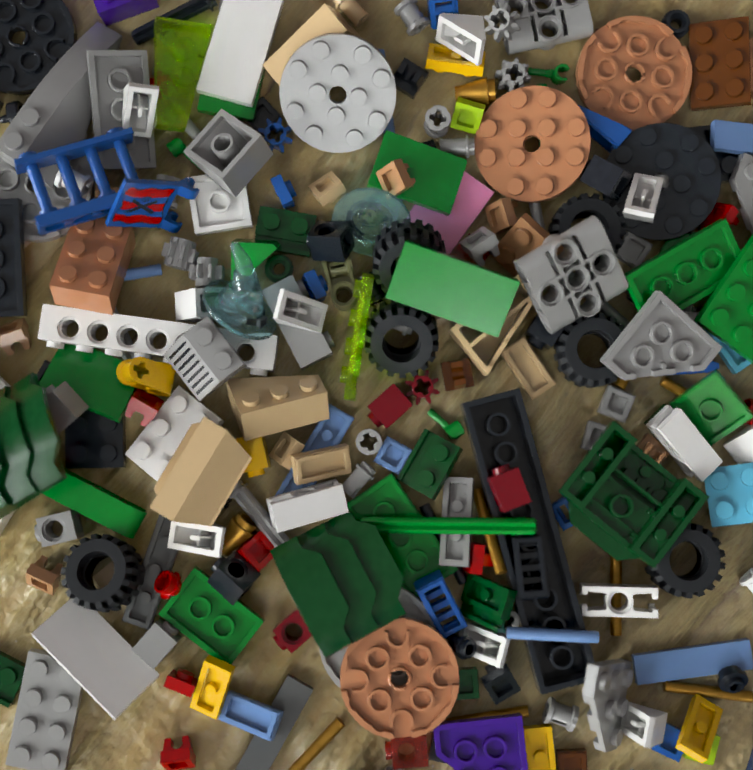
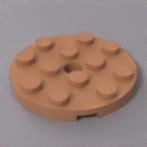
M625 16L607 22L606 25L589 37L577 61L576 85L586 109L632 129V131L650 124L665 123L681 108L691 88L692 64L686 46H682L670 27L649 17ZM636 68L641 74L640 80L632 82L627 76V69Z
M546 86L520 87L499 97L482 116L479 130H476L475 158L484 179L502 196L510 197L511 200L521 203L545 202L565 193L581 177L591 153L589 125L581 108L563 92ZM532 136L538 138L541 143L538 150L535 152L525 150L524 144L527 139Z
M400 617L348 646L340 669L341 694L352 717L371 733L388 739L419 737L436 728L452 710L459 692L458 663L450 644L435 628L417 619ZM398 670L406 671L408 675L407 682L403 685L394 684L391 680L393 672Z

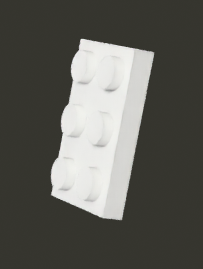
M178 385L159 409L155 418L145 427L125 455L153 479L158 481L191 424L200 423L203 417L208 418L219 426L225 421Z

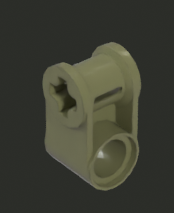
M350 255L345 262L322 261L326 283L329 286L334 306L341 311L353 309L357 304L358 298ZM342 290H348L352 293V298L346 303L339 302L336 299L337 294Z

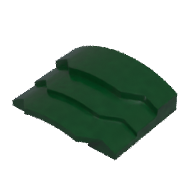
M33 372L12 386H5L0 390V519L67 479L59 452L61 439L51 416L46 388L39 385L37 375Z
M613 421L608 424L593 443L591 449L558 492L568 500L570 523L616 560L639 558L652 568H655L709 496L686 478H676L648 454L646 455L643 450L635 445L637 439Z
M348 509L349 513L338 515L270 550L295 605L325 658H329L406 614L399 601L404 581L403 575L376 526L357 521L350 509Z

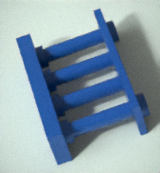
M123 127L112 128L105 135L39 153L27 151L20 154L19 158L14 159L17 175L25 172L28 173L42 210L39 212L40 215L35 216L36 227L40 236L108 216L117 193L115 190H111L98 152L115 148L125 177L127 179H139L126 145L132 143L134 134L132 127L123 129ZM83 156L87 157L100 192L98 198L89 201L82 198L69 160ZM57 164L71 201L69 207L62 209L53 207L39 170L40 168Z

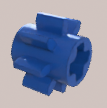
M267 118V127L265 129L258 128V133L264 135V140L272 152L273 149H279L283 154V145L285 143L292 144L293 142L291 138L286 137V134L290 133L292 129L290 126L286 128L282 126V118H279L277 123H271ZM274 130L277 134L282 133L279 142H276L275 139L269 140L270 131Z

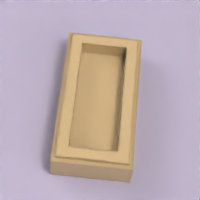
M524 336L505 348L500 354L530 400L535 399L556 385Z
M346 443L291 455L293 478L297 486L352 473L349 445Z

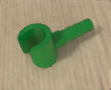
M559 64L554 70L528 67V75L550 78L555 85H561L568 78L560 77L558 71L567 72L570 68L566 64Z
M179 138L173 139L166 145L175 158L182 153L184 154L183 151L187 148ZM184 154V156H185L190 162H192L196 167H198L192 160H190V159Z
M432 408L427 412L431 418L441 425L450 439L456 440L464 435V429L458 420L449 425Z

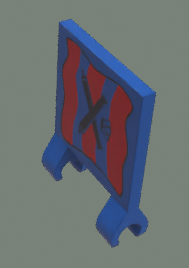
M124 178L105 224L111 227L162 228L172 233H178L183 224L182 222H175L178 214L174 211H169V208L176 194L193 200L197 197L199 189L193 188L195 184L193 178H184L180 181Z

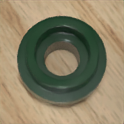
M277 254L271 256L266 261L265 274L270 281L276 283L293 275L294 267L287 256ZM283 265L285 267L284 272L276 274L274 272L275 266Z

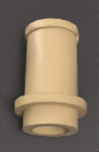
M333 0L336 4L335 8L337 10L341 9L354 23L355 27H359L369 17L368 12L356 0Z

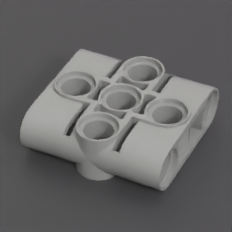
M494 0L497 8H503L504 4L508 3L511 8H515L520 12V17L515 22L521 30H515L511 35L512 41L507 37L503 38L508 55L534 49L550 50L557 44L589 38L593 34V21L588 0H575V3H568L565 0ZM543 2L548 8L539 9L535 3ZM505 19L504 22H499V24H506L507 20ZM549 29L555 36L547 37L541 30Z
M594 215L561 234L549 235L541 246L514 261L515 268L542 324L550 334H554L582 316H594L599 312L602 304L629 288L602 224ZM563 244V251L560 255L557 256V249L560 245ZM600 255L599 263L594 266L596 257ZM575 270L574 277L568 281L569 274ZM550 285L549 292L542 296L544 288ZM587 296L586 301L580 305L581 299Z

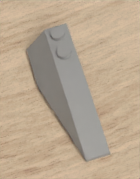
M97 21L78 39L43 78L0 137V157L3 161L15 167L14 159L19 158V155L24 152L36 151V153L86 140L88 135L87 129L92 120L87 50H119L123 39L122 35ZM57 164L39 169L45 185L51 189L55 187L54 181L59 170Z

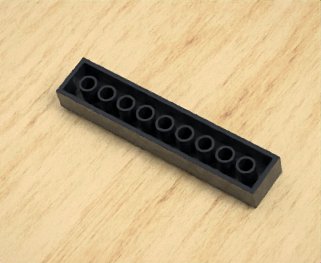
M520 388L460 404L490 516L536 518L537 532L534 535L496 534L507 569L505 574L509 588L517 591L512 538L540 535L543 537L550 597L541 600L518 601V594H516L514 607L520 619L519 626L526 628L586 630ZM509 464L510 468H519L532 502L502 513L498 508L487 477L493 475L492 469ZM537 546L520 548V553L537 552ZM538 559L521 560V565L538 564ZM539 571L523 573V578L540 576ZM541 584L524 585V590L541 589ZM524 640L535 685L541 695L584 684L587 663L595 662L590 643Z

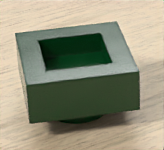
M477 667L459 668V692L456 700L479 699Z

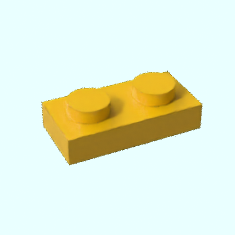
M429 43L425 69H431L439 73H458L466 77H482L486 51L483 52L482 64L477 66L444 45Z
M208 655L204 660L190 708L217 719L221 713L236 666Z
M698 694L692 697L675 748L701 764L707 761L723 709Z
M551 724L523 726L528 770H556Z

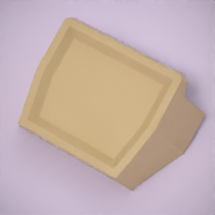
M203 417L200 423L191 424L154 486L157 496L149 508L172 522L212 527L252 457L225 428Z

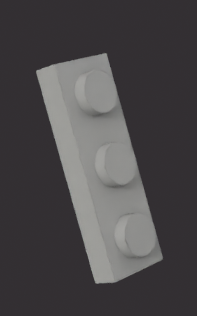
M447 478L443 486L442 517H473L474 478ZM441 534L439 565L470 567L472 534Z

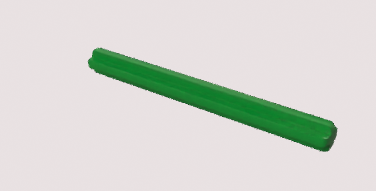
M362 517L360 519L361 522L375 525L379 533L534 535L537 532L536 518Z

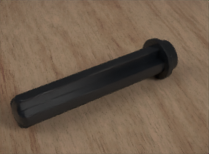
M190 0L132 30L131 35L135 43L141 45L208 9L213 12V8L218 5L215 0Z

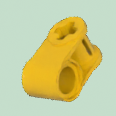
M145 357L127 359L118 364L116 375L122 384L157 396H171L176 374L171 364L157 362Z

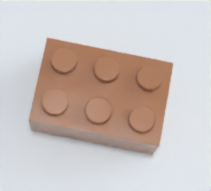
M98 218L71 226L49 284L54 304L113 315L136 245L134 228L106 226V218Z

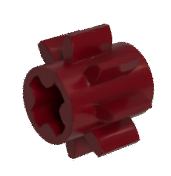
M429 370L425 371L424 376H413L415 378L413 382L405 381L407 386H411V391L406 394V397L415 396V405H418L421 399H425L428 404H431V398L429 397L431 393L435 395L440 393V391L434 389L433 385L439 379L431 380L428 378ZM418 380H421L422 383L428 382L430 387L426 390L427 395H423L422 392H415L414 389L418 385Z

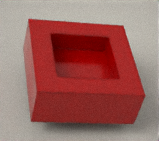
M259 530L236 552L260 572L273 559L270 550L275 547Z
M172 670L167 676L163 687L192 697L198 679L194 678L195 675L188 670Z

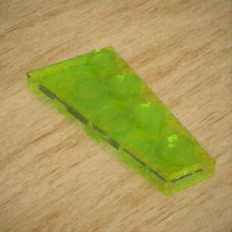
M156 16L154 20V86H159V94L155 112V129L177 132L185 131L213 25Z
M362 273L361 280L355 279L353 297L358 298L357 309L351 308L348 326L354 327L352 338L346 337L344 355H349L348 366L342 365L339 383H345L343 399L355 401L357 378L359 377L361 367V353L365 341L366 322L368 320L374 274Z

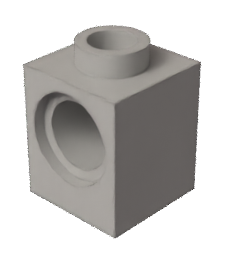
M74 510L36 518L37 525L34 527L37 541L41 542L42 548L85 537L80 515ZM55 521H59L63 526V532L60 536L55 535L52 530V525Z
M160 618L131 650L154 670L182 636L178 634V629Z

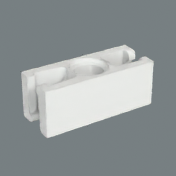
M665 405L646 424L685 474L691 478L695 475L697 480L703 482L723 462L682 409H673L670 405Z
M336 479L266 498L272 526L276 528L277 533L349 513L343 485L338 483Z
M579 583L580 595H587V592L604 593L603 606L587 607V604H579L582 616L658 618V609L655 608L654 603H649L648 609L633 607V595L650 594L652 599H658V587L655 585ZM616 593H623L626 598L624 605L619 608L612 607V596Z

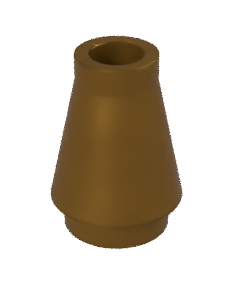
M488 76L463 85L455 86L456 102L458 97L485 105L495 102L497 100L495 78L488 79Z
M239 512L231 517L225 530L222 550L224 555L229 556L235 549L255 535L254 530L257 526L247 514Z

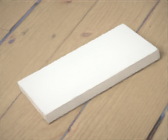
M223 0L196 87L197 93L253 108L264 71L262 64L267 61L284 0Z
M71 598L33 631L32 637L116 720L159 678L160 674L131 650L133 647L97 611L79 606Z

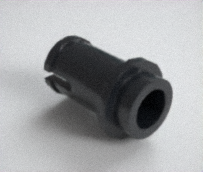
M454 633L446 637L458 658L469 659L476 653V643L470 636L462 637Z

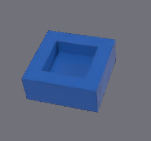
M281 174L271 178L270 181L284 210L294 207L295 204L292 198L297 196L290 180L284 182Z
M315 269L304 273L301 280L309 293L310 299L323 302L327 296L326 291H328L323 276H317Z
M666 722L663 743L651 749L679 762L683 752L675 748L681 729Z

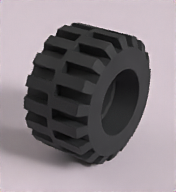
M583 193L578 198L575 196L569 198L566 203L561 205L551 219L548 232H550V235L561 234L571 228V223L575 219L588 218L594 215L602 224L616 255L625 241L622 239L626 235V228H622L625 219L624 216H618L617 212L620 209L617 205L612 208L609 205L611 200L607 197L604 200H600V194L594 193L591 197H588L587 193ZM600 255L596 257L594 266L599 263Z
M410 218L403 219L401 224L398 221L392 222L390 229L385 226L381 230V236L377 235L375 245H373V274H375V281L377 284H381V289L385 293L388 290L397 265L395 259L400 256L405 240L446 254L444 240H442L438 230L434 231L431 224L427 223L424 226L422 220L416 219L415 223H412Z
M391 300L390 304H387L386 301L380 303L379 310L374 308L371 312V318H368L366 322L365 352L369 353L368 359L371 364L376 362V369L380 372L386 369L387 375L391 377L394 376V373H399V378H406V373L410 372L412 376L418 375L419 368L425 371L428 368V361L433 362L436 358L435 351H438L439 347L438 328L435 317L431 316L430 313ZM406 326L416 331L419 338L409 347L396 348L391 346L384 336L394 327Z
M598 313L591 317L582 316L567 325L554 344V349H556L554 361H558L559 366L557 368L559 372H563L566 375L564 377L566 380L575 382L574 385L579 387H601L616 381L618 376L604 364L598 368H591L585 365L578 356L577 345L581 337L593 334L604 341L608 350L625 329V326L615 323L617 319L612 316L609 318L605 317L604 313Z
M689 523L658 565L652 568L647 564L644 569L651 576L650 580L654 584L674 596H683L685 598H693V595L703 596L705 595V589L712 591L715 588L713 585L714 580L720 582L722 575L718 574L719 570H725L726 563L721 562V557H725V552L718 547L721 545V542L718 538L712 536L714 533L709 529H705L698 524ZM690 542L696 550V564L689 573L682 576L675 575L670 567L671 552L678 544Z
M92 534L91 539L84 537L79 540L81 545L77 546L74 544L70 548L72 554L70 556L66 555L63 560L67 562L66 568L61 567V574L65 575L66 579L61 580L63 587L69 588L65 593L69 598L74 599L73 602L75 604L100 612L118 611L122 609L121 604L128 606L132 603L131 596H138L140 591L137 590V586L144 583L140 573H145V567L139 564L143 559L140 554L135 553L136 549L132 545L108 534ZM111 557L114 563L113 577L105 587L97 590L92 578L94 569L100 561Z

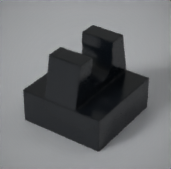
M404 58L394 73L396 89L414 100L426 81L429 72Z
M506 663L503 668H498L491 664L484 667L488 674L480 679L495 705L521 691Z

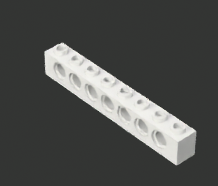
M43 304L37 339L46 341V347L64 349L65 344L76 345L75 351L93 353L94 348L105 349V355L122 357L123 352L134 353V358L145 357L152 360V356L163 357V363L170 364L163 354L195 324L115 313L109 315L83 309ZM77 322L79 326L78 333L73 337H69L66 331L68 325ZM101 326H106L108 329L107 338L103 341H98L95 336L96 330ZM218 328L238 355L240 349L244 346H252L254 348V357L249 361H244L247 365L245 369H250L251 375L267 377L268 372H275L279 343L278 336ZM135 330L138 335L137 341L132 345H126L124 341L125 333ZM158 334H165L167 337V343L162 349H155L153 345V340Z

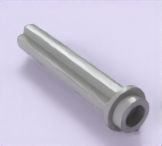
M239 480L229 498H234L274 547L290 540L284 532L277 533L276 528L272 526L268 512L246 487L248 483L244 484L242 480Z

